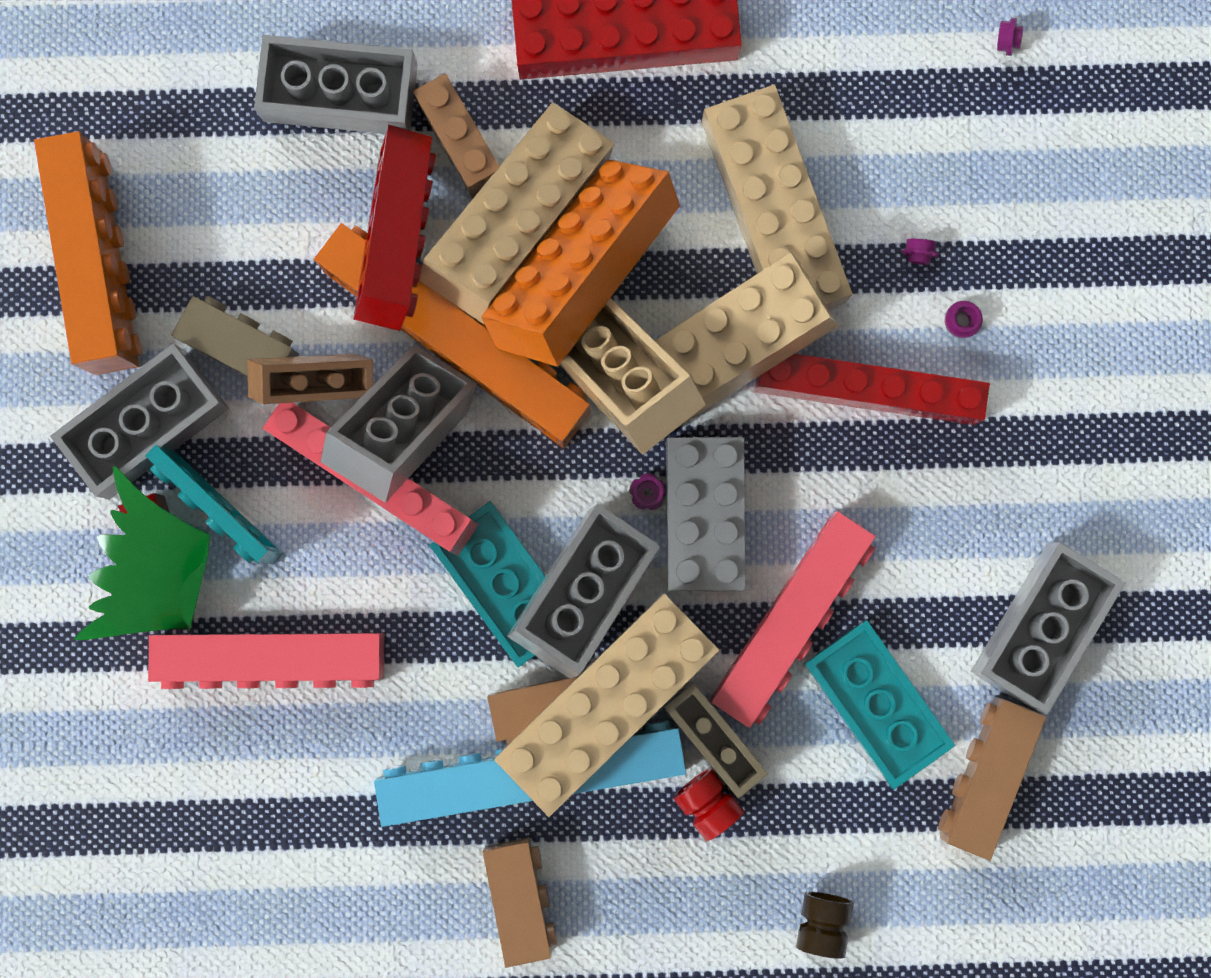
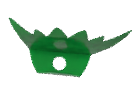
M113 466L115 484L127 514L116 510H111L110 513L117 526L125 535L102 534L97 536L103 551L116 565L97 569L89 574L88 578L96 586L109 592L111 596L101 598L89 606L90 610L104 613V615L82 629L74 640H90L168 629L187 628L189 631L207 563L210 534L185 523L158 506L137 489L116 466Z

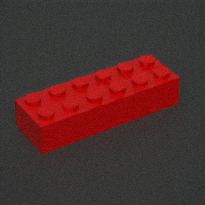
M511 0L517 67L520 80L736 61L739 58L742 46L737 0Z

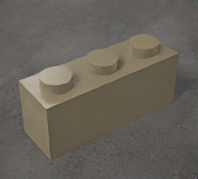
M192 296L171 334L180 342L247 377V359L299 356V353L290 347L293 342L291 339L274 330L268 336L257 330L260 323L242 313L239 314L237 319L225 313L226 305L209 296L206 297L205 301Z
M692 681L663 705L665 710L738 799L768 775L763 766Z

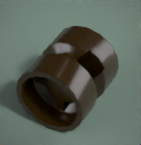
M805 892L801 915L807 919V922L800 924L796 948L821 957L845 958L848 935H846L843 927L851 924L854 902L833 894Z

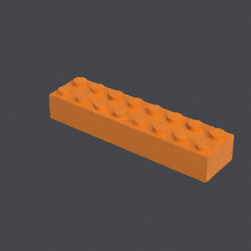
M340 223L313 260L328 277L357 297L367 233L356 225L349 229ZM419 278L417 287H412V293L418 294L413 317H405L401 330L455 370L477 382L478 387L565 449L591 414L588 396L583 390L571 382L567 387L558 381L559 378L556 376L558 373L546 363L538 361L534 364L526 357L497 349L485 324L475 318H471L467 315L468 313L420 282Z

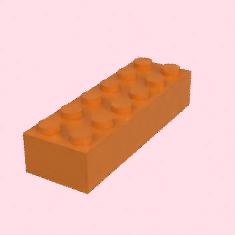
M80 131L34 139L71 364L94 375L140 367L138 356H142V345L139 336L134 334L132 320L136 319V310L133 300L127 296L126 284L130 282V275L125 261H121L119 248L124 246L122 231L119 225H115L113 212L117 211L118 205L115 193L112 189H109L107 176L111 175L112 172L109 158L106 153L98 149L96 144L87 139Z
M609 159L604 162L481 316L497 349L557 367L561 364L680 207L668 171Z

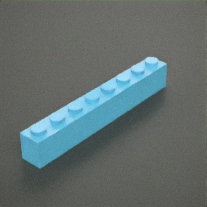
M669 721L646 724L647 731L636 732L573 794L686 775L678 727H670ZM503 749L496 750V755H498ZM481 753L459 756V763L445 766L443 759L420 763L421 770L406 772V766L387 768L383 770L384 776L374 780L381 827L533 800L494 761L495 757L482 759Z

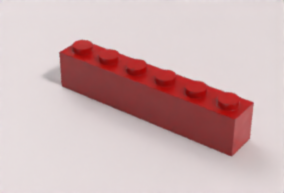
M388 125L379 153L353 320L400 331L405 317H413L418 294L412 293V287H417L422 268L421 264L416 263V258L420 259L425 244V236L419 233L420 230H424L429 214V208L424 207L423 203H427L430 197L433 181L427 179V175L431 176L436 160V154L430 152L431 136Z
M793 354L757 377L754 393L976 425L985 420L990 383Z

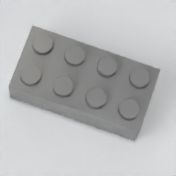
M262 35L254 109L262 121L268 123L386 134L388 125L411 131L414 104L413 91L416 85L418 64L413 49Z
M172 343L50 435V437L94 496L110 500L118 494L113 466H116L131 483L153 466V463L145 455L155 444L174 451L225 413L229 407L188 353Z
M413 345L326 432L320 462L386 503L468 414L477 382L418 346Z
M744 437L667 438V591H745Z
M595 504L583 517L507 637L571 679L580 675L659 550L660 545L600 504Z
M1061 542L1047 543L970 672L1031 710L1048 715L1126 582Z

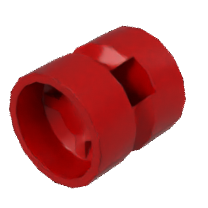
M711 767L690 780L673 796L674 801L685 815L695 816L693 825L706 842L727 830L745 812L731 793L723 794L722 788L724 784Z

